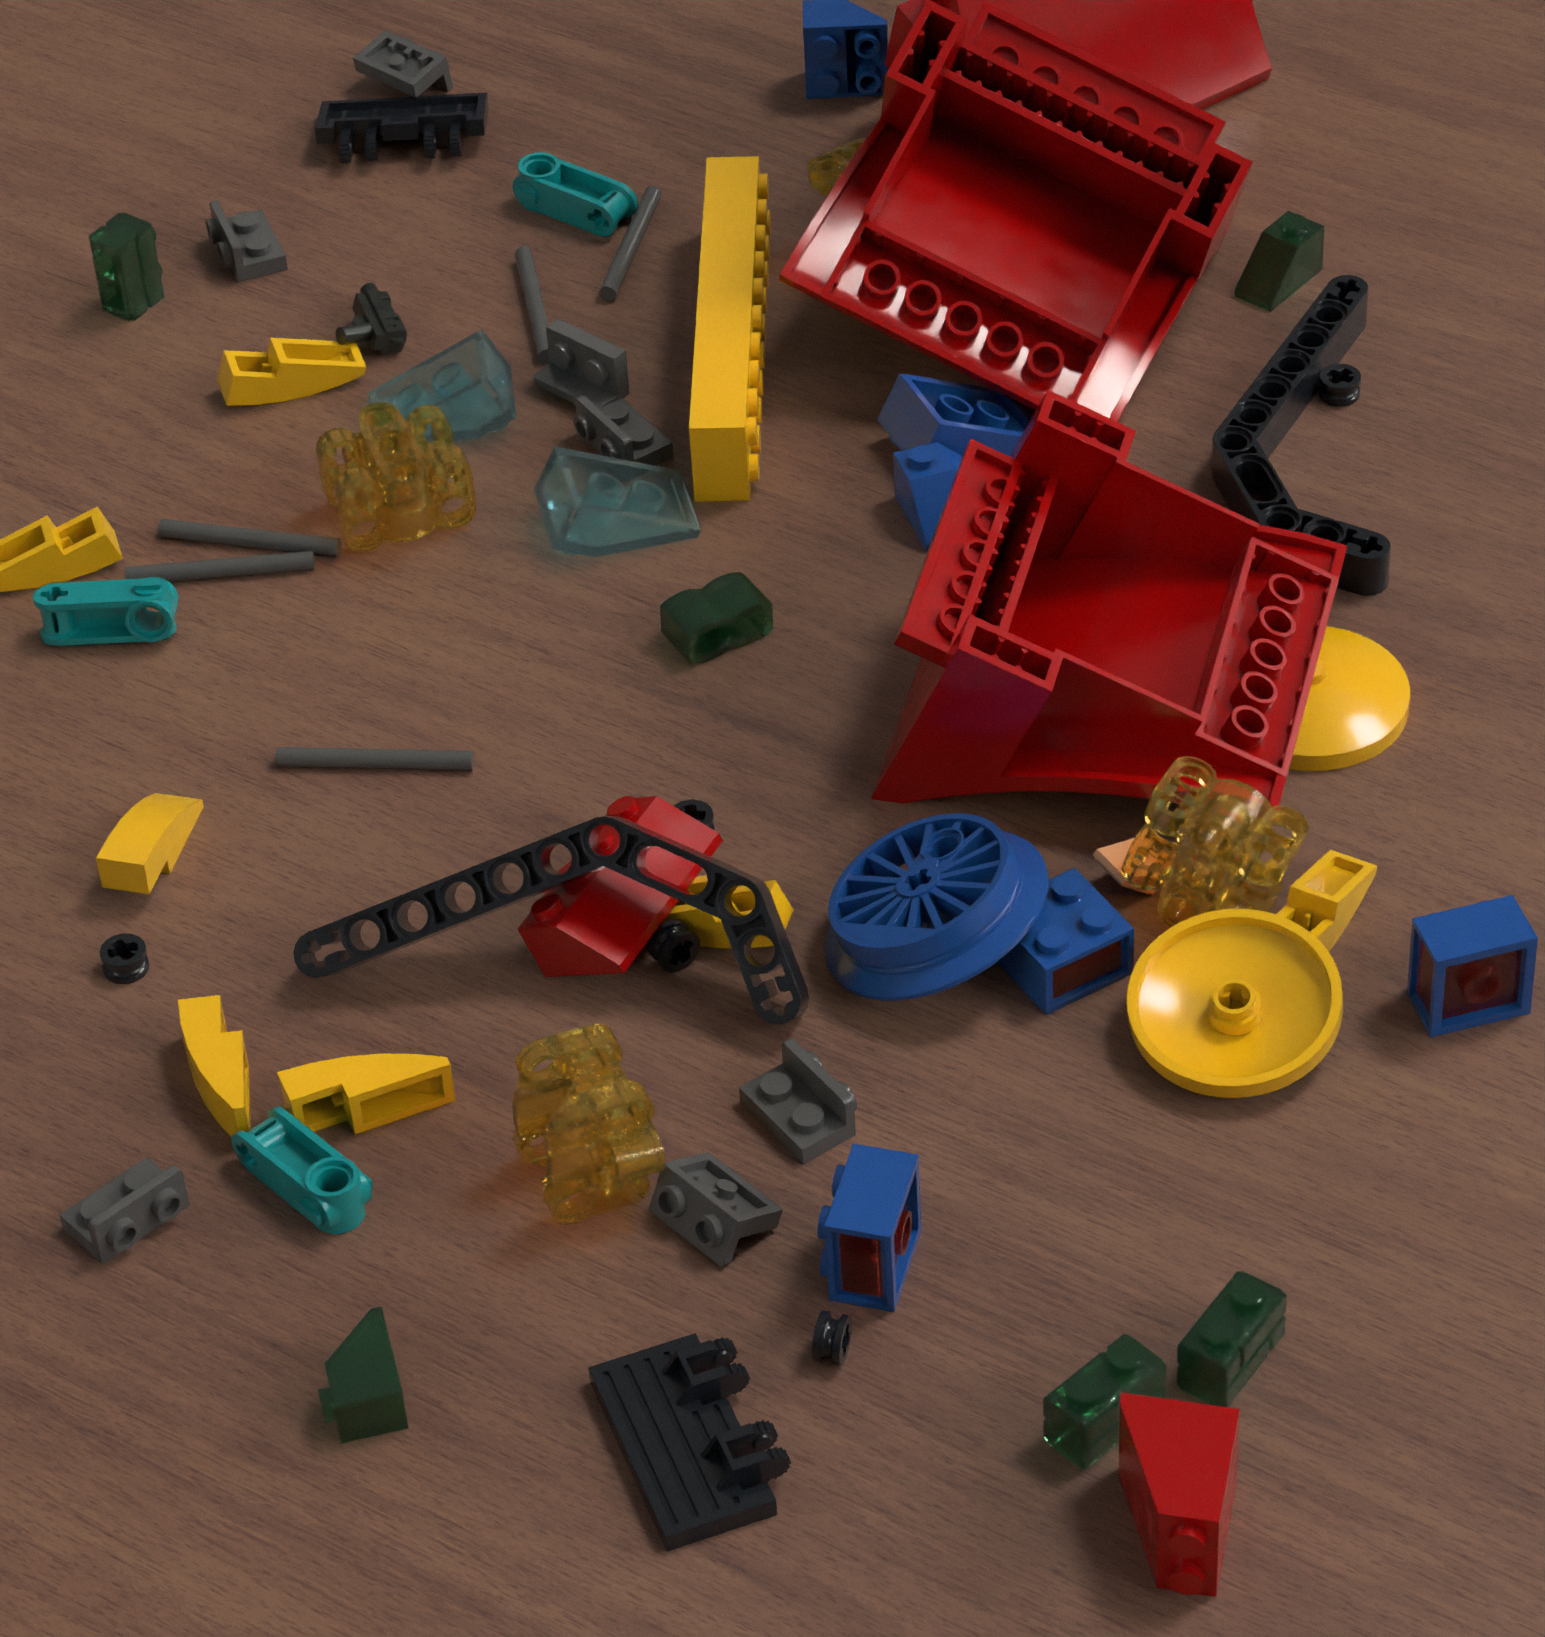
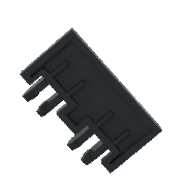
M485 92L418 96L417 98L410 96L322 101L315 126L316 143L335 144L336 137H340L339 151L341 163L351 162L353 152H365L368 161H377L380 151L379 135H382L383 141L419 139V134L424 133L425 158H435L437 148L449 147L452 157L462 156L463 130H466L467 136H485L489 110L488 94Z
M696 1333L588 1367L592 1388L667 1552L777 1515V1502L768 1482L772 1478L777 1479V1477L787 1472L791 1461L786 1450H783L782 1447L777 1448L775 1446L770 1448L778 1441V1434L773 1423H770L769 1420L756 1421L754 1424L749 1423L740 1426L727 1398L731 1394L736 1395V1393L742 1392L746 1385L749 1384L748 1380L750 1377L745 1366H742L741 1363H734L733 1360L737 1358L736 1354L738 1352L729 1338H716L714 1341L709 1340L700 1343Z

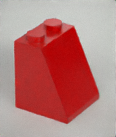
M1121 1392L1119 1401V1478L1156 1587L1174 1590L1184 1595L1201 1594L1217 1597L1237 1487L1240 1409Z

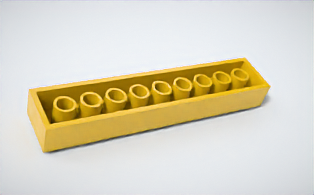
M759 156L707 157L689 419L694 502L750 501L751 482H759L760 480L759 454L752 453H761L760 425L757 424H762V398L758 396H763L764 393L763 369L760 368H765V314H767V288L769 283L768 261H770L769 236H771L770 209H767V200H769L768 173L760 174Z

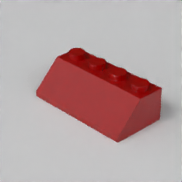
M658 796L621 797L608 807L607 814L605 815L625 818L710 857L723 841L718 832ZM606 825L599 832L598 844L601 850L611 855L619 847V833L611 825ZM657 846L649 849L645 857V864L650 873L686 890L702 870V867ZM572 859L558 872L562 874L566 872L571 866ZM604 868L546 891L541 898L533 903L531 912L517 930L545 977L620 974L626 972L678 902V899L609 868Z

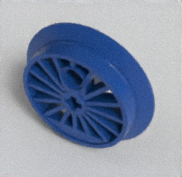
M941 814L923 818L895 829L863 850L847 866L832 890L828 906L830 925L824 947L827 966L834 979L847 991L873 1000H909L936 994L957 986L999 961L1021 941L1033 926L1043 908L1048 892L1049 877L1046 864L1039 851L1030 842L1015 834L1001 831L990 820L972 814ZM906 863L909 870L906 871L899 866Z

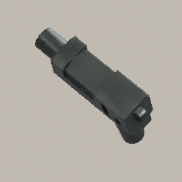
M374 283L364 284L360 289V293L355 295L352 309L356 316L353 317L352 325L336 329L337 342L343 345L368 341L372 350H380L381 353L401 352L406 342L407 330L399 314H395L388 292L378 291Z

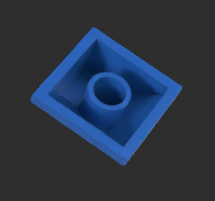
M938 442L918 445L893 453L895 498L926 552L928 551L962 457Z

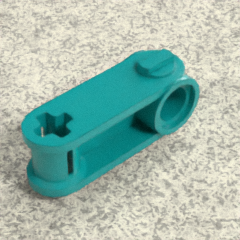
M535 152L521 158L518 162V176L512 185L514 196L527 210L544 214L602 237H607L614 233L618 222L623 218H629L634 215L639 205L634 191L626 184L561 160L545 152Z
M149 577L53 583L40 587L33 594L34 606L40 609L43 623L40 628V637L48 645L156 642L170 638L177 630L175 615L179 605V595L176 588L163 578ZM146 607L154 608L159 612L150 611Z
M275 1106L267 1113L266 1120L248 1132L238 1131L231 1137L234 1152L243 1166L311 1221L319 1230L330 1234L347 1233L357 1228L363 1222L366 1215L365 1204L372 1199V1179L360 1171L353 1161L344 1157L282 1107Z

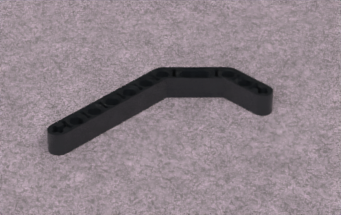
M1340 275L1329 281L1215 431L1212 438V478L1229 509L1259 523V525L1306 533L1347 545L1337 588L1358 595L1370 596L1383 592L1388 586L1390 541L1378 532L1298 509L1268 459L1319 391L1321 385L1320 372L1329 365L1339 364L1365 329L1368 302L1367 282L1357 276ZM1247 491L1259 493L1265 501L1252 499Z
M618 816L593 818L309 931L298 939L293 952L295 964L307 976L317 978L339 974L604 868H609L720 918L754 1007L759 1016L766 1022L778 1025L793 1021L803 1015L809 1003V994L770 890L763 881ZM606 825L614 827L620 837L619 847L611 855L602 851L598 844L599 832ZM558 844L568 848L572 858L571 866L563 874L554 870L550 862L551 851ZM657 846L701 866L707 873L708 879L704 890L699 894L693 893L650 873L645 864V857L649 849ZM511 863L517 865L523 872V884L516 892L508 890L502 879L504 869ZM463 882L469 884L475 891V903L468 911L461 909L455 900L456 889ZM740 885L747 886L755 895V907L748 915L740 914L732 905L733 892ZM415 901L424 905L428 915L427 923L420 930L414 928L408 921V909ZM368 920L375 923L380 932L379 942L374 948L366 946L361 939V927ZM758 935L768 937L774 944V957L766 965L757 962L751 954L752 941ZM342 942L346 949L327 955L323 961H318L315 956V952L319 951L322 945ZM783 967L785 975L774 978L781 992L790 991L793 1000L786 1004L788 1013H786L782 1006L773 1007L771 998L777 995L774 980L770 979L762 982L759 974L773 972Z

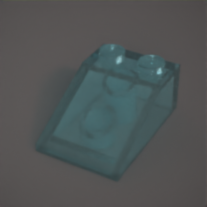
M482 329L368 392L371 440L376 450L479 439L491 431L503 429L511 420L517 418L511 366Z
M554 447L534 487L552 548L566 554L599 557L698 538L701 532L680 470Z

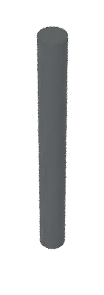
M655 186L646 188L599 290L601 298L606 301H612L616 298L661 198L662 193Z
M523 246L515 251L516 263L538 359L541 363L548 364L549 353L546 326L549 325L532 251L529 247Z
M161 519L158 525V535L162 538L289 552L313 551L316 555L339 557L342 546L341 539L333 537Z
M313 551L131 566L125 567V579L158 577L169 582L314 570L315 559Z
M277 747L275 761L277 767L473 770L474 752L462 750Z

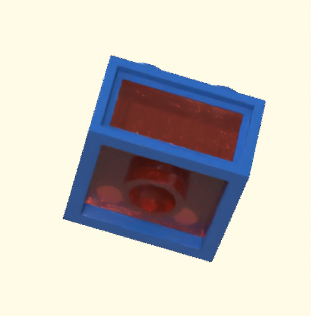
M1073 868L1049 879L1046 900L1035 923L1021 941L997 963L1047 1015L1131 975L1134 969V928L1076 868Z
M1513 895L1412 918L1407 995L1430 1037L1531 1013L1538 937Z
M853 1144L846 1165L838 1164L832 1183V1197L834 1198L832 1205H824L820 1212L817 1236L818 1239L825 1240L820 1261V1275L828 1277L829 1301L895 1312L922 1230L919 1154Z

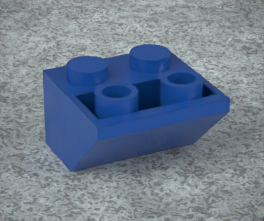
M803 0L806 98L883 96L885 75L889 70L884 64L888 49L887 20L848 0Z

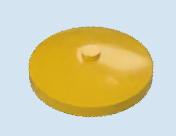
M1326 627L1289 769L1326 771L1353 766L1380 754L1400 736L1409 715L1410 685L1403 667L1388 650L1360 634L1336 627Z
M1222 909L1190 917L1170 927L1159 935L1142 953L1132 971L1127 989L1129 1026L1141 1055L1152 1068L1170 1082L1195 1093L1220 1098H1244L1263 1095L1284 1088L1301 1079L1313 1070L1330 1051L1337 1038L1343 1017L1341 978L1334 959L1326 947L1311 932L1287 918L1252 909Z

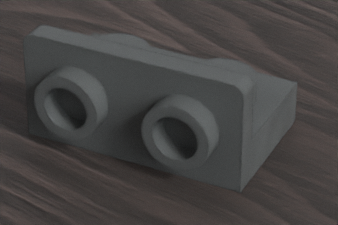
M387 30L353 57L356 71L415 98L430 86L444 92H448L453 88L449 63L445 56Z
M218 200L209 202L212 218L206 219L205 224L212 245L217 244L222 266L224 268H231L237 282L288 270L286 255L262 209L253 212H241L234 217L227 218Z
M559 318L546 326L549 364L534 374L535 385L574 404L576 398L584 395L598 408L625 398L630 394L626 350Z
M584 395L575 399L576 417L573 423L577 435L583 442L591 444L608 465H614L627 478L674 457L673 443L623 398L608 403L601 408L595 406Z
M790 1038L781 1043L783 1063L740 1086L739 1095L740 1102L804 1165L856 1135L855 1110L857 1109V1102L847 1084L842 1081L837 1082L823 1068L821 1061L812 1051L806 1052L794 1039Z
M710 1152L663 1163L649 1205L650 1211L719 1266L731 1263L739 1238L777 1228L783 1212L780 1206Z
M146 1157L60 1214L62 1228L95 1259L104 1264L120 1252L132 1247L136 1241L163 1223L172 1220L182 1210L190 1206L183 1172L175 1165L163 1171Z

